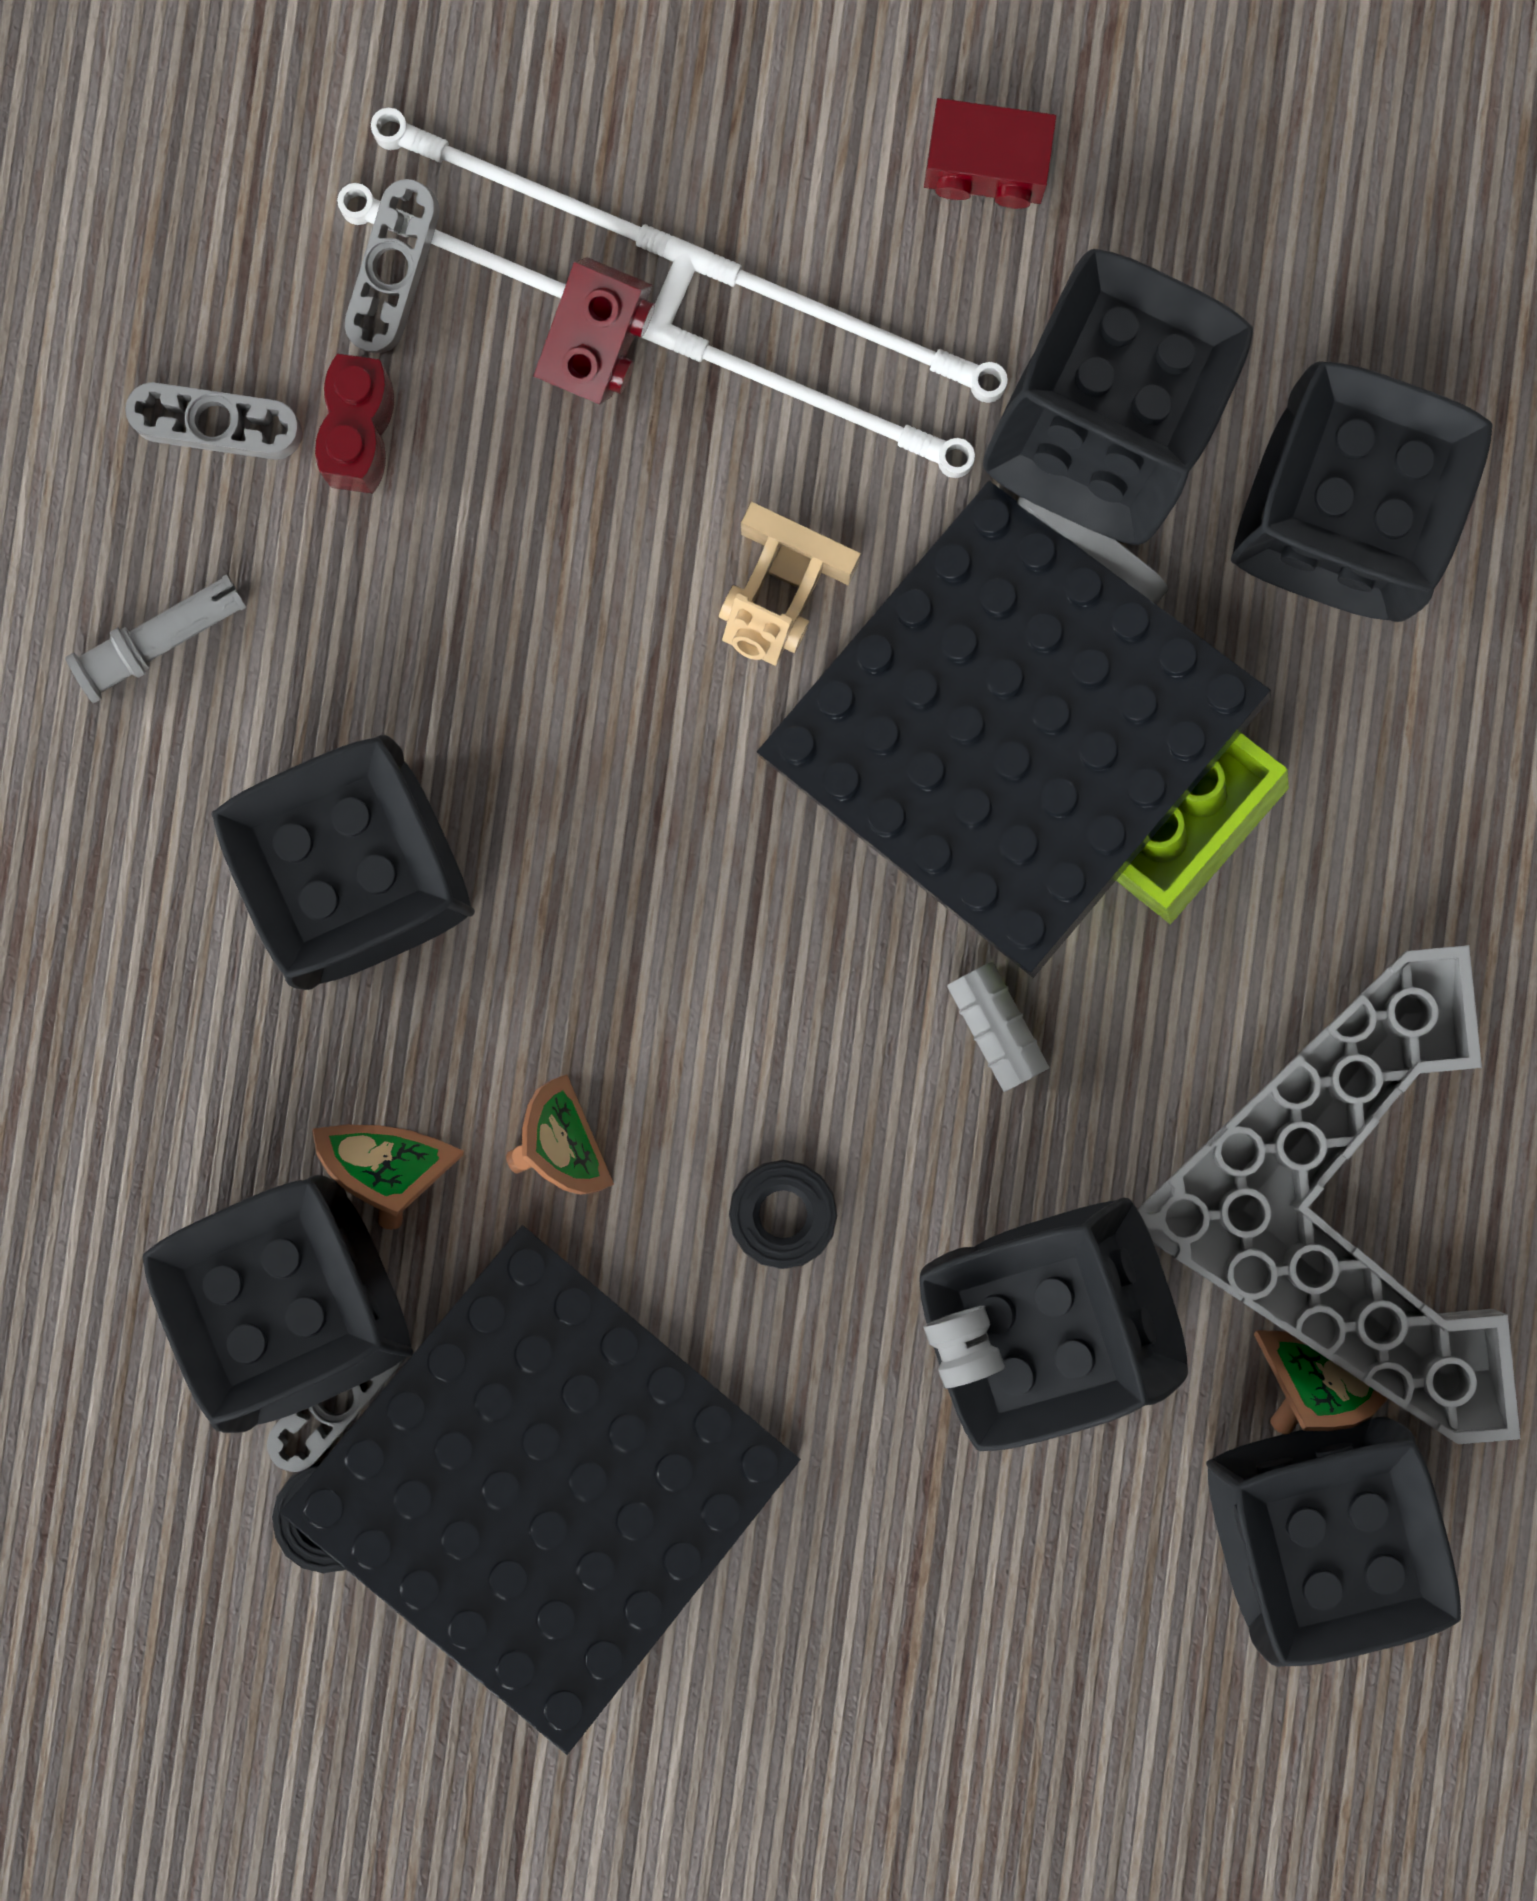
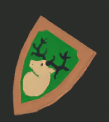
M568 1075L552 1079L538 1088L527 1105L522 1127V1145L507 1152L506 1159L509 1168L516 1174L534 1168L544 1179L562 1190L580 1195L596 1193L614 1185Z
M347 1124L314 1128L312 1130L316 1154L327 1173L347 1192L378 1208L379 1225L390 1230L397 1229L402 1225L403 1211L456 1163L464 1153L463 1150L438 1139L411 1130L381 1125Z
M1255 1331L1254 1336L1286 1397L1270 1420L1273 1428L1279 1433L1290 1434L1298 1423L1303 1431H1332L1352 1428L1371 1419L1387 1401V1397L1286 1331Z

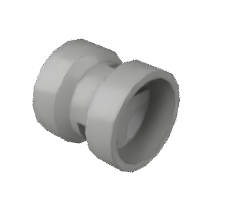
M985 1306L962 1310L923 1326L929 1345L937 1348L942 1362L938 1371L943 1386L946 1389L986 1378L1005 1368L999 1348L991 1345L987 1335L991 1324Z

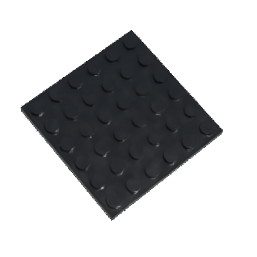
M988 481L757 750V753L772 768L1034 978L1272 697L1271 690L1069 539L1017 504L1018 501L991 481Z
M522 1225L279 1513L563 1753L568 1755L801 1459Z

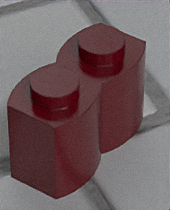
M337 354L328 368L324 383V398L329 414L323 420L316 438L315 456L317 466L331 488L373 494L379 486L385 470L386 451L381 435L388 427L393 414V385L380 359Z

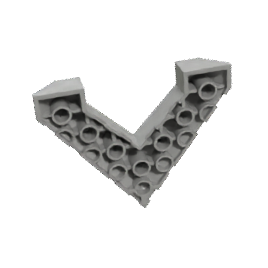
M1469 945L1405 951L1137 1209L1156 1246L1457 1444L1521 1439L1508 1315L1495 1309L1436 1313L1308 1207L1323 1191L1325 1184L1345 1160L1353 1155L1377 1126L1380 1118L1399 1095L1407 1090L1420 1073L1482 1068Z

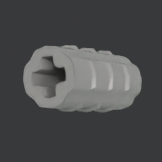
M993 961L947 985L959 1008V1014L963 1015L974 1036L973 1040L978 1043L988 1062V1067L992 1069L1003 1092L1050 1068L1037 1045V1040L1033 1038L1023 1019V1013L1019 1012L1008 991V986L1004 984Z

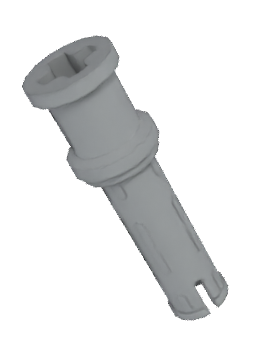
M226 574L222 576V579L131 631H128L126 627L122 629L117 627L110 631L109 640L81 656L72 653L66 656L65 659L79 685L94 704L102 699L101 692L129 676L134 675L140 678L145 675L146 670L150 668L149 661L239 610L242 611L247 607Z

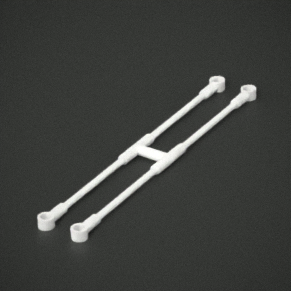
M383 108L372 117V133L378 145L384 149L396 150L403 147L439 163L443 160L630 238L636 241L637 247L672 261V266L655 302L652 319L642 338L667 349L674 350L698 362L705 359L896 440L899 447L938 463L942 473L948 477L960 478L971 470L975 453L972 445L965 439L953 438L945 441L910 425H905L903 428L709 345L707 339L672 325L696 271L724 284H729L732 287L735 284L741 285L930 365L932 372L970 387L974 397L981 402H995L1005 392L1008 381L1007 374L999 364L986 362L977 365L951 353L949 354L942 349H938L935 352L741 270L742 265L654 229L647 224H644L642 227L462 152L448 146L449 143L446 139L408 124L402 113L397 109ZM392 121L400 124V129L395 135L388 137L380 134L381 127L385 123ZM359 183L348 184L339 192L337 199L338 207L348 222L355 225H362L367 222L374 224L381 201L374 199L366 186ZM361 196L367 199L366 206L361 211L352 212L347 209V204L353 197ZM396 208L398 212L404 215L401 232L398 233L390 228L388 230L407 238L409 236L405 235L409 220L415 216ZM435 229L431 244L558 298L562 297L566 284ZM984 374H992L997 377L1000 386L994 391H986L980 387L978 379ZM953 449L961 450L967 456V463L962 467H953L946 461V453Z

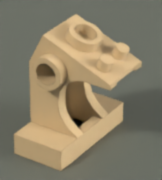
M751 502L741 522V535L764 545V549L745 589L733 585L719 613V618L727 621L722 641L732 645L736 651L747 658L754 660L762 659L776 666L784 649L795 654L804 637L810 621L801 617L821 573L849 586L859 565L861 553ZM768 574L798 588L786 614L782 613L781 616L754 604Z

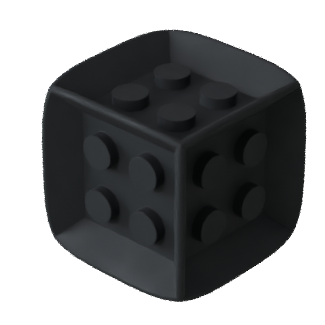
M1099 249L1089 250L1081 257L1072 271L1035 352L1029 360L989 442L983 460L985 471L999 484L1018 496L1087 529L1123 543L1140 545L1147 542L1157 532L1183 492L1189 471L1200 458L1219 423L1247 359L1252 341L1253 327L1242 316L1222 302L1155 268L1114 252Z
M1319 361L1310 365L1291 390L1288 406L1270 437L1238 526L1231 562L1264 582L1352 614L1393 622H1403L1411 618L1429 603L1435 587L1441 580L1453 557L1486 465L1491 444L1492 422L1459 402L1381 373L1344 363Z
M379 735L376 738L357 741L314 757L242 791L211 813L222 853L252 922L272 960L283 973L285 981L293 988L310 990L318 984L335 981L358 973L443 934L468 916L471 917L475 914V910L470 904L462 874L426 794L416 776L404 761L401 747L387 735Z
M311 1176L308 1179L286 1183L256 1194L174 1232L143 1253V1264L149 1291L178 1366L196 1403L216 1431L223 1433L246 1432L255 1425L293 1415L382 1374L414 1353L411 1348L409 1331L402 1309L368 1229L358 1211L347 1197L346 1190L335 1180L326 1176Z
M1129 1198L1085 1206L1005 1231L974 1247H963L950 1251L925 1265L920 1272V1294L926 1323L928 1324L962 1310L985 1306L991 1324L987 1331L989 1341L992 1346L999 1348L1005 1364L1003 1370L991 1376L965 1385L947 1388L963 1429L978 1451H999L1017 1448L1111 1422L1145 1405L1161 1402L1180 1387L1187 1378L1186 1346L1176 1307L1150 1233L1142 1216ZM934 1347L940 1365L942 1360L938 1349Z
M1376 1417L1348 1429L1332 1431L1298 1430L1290 1434H1282L1245 1444L1207 1460L1210 1499L1234 1594L1249 1627V1634L1253 1645L1271 1665L1276 1667L1309 1666L1352 1658L1420 1640L1442 1632L1460 1622L1461 1600L1458 1579L1432 1478L1425 1460L1416 1445L1415 1437L1404 1425L1387 1417Z

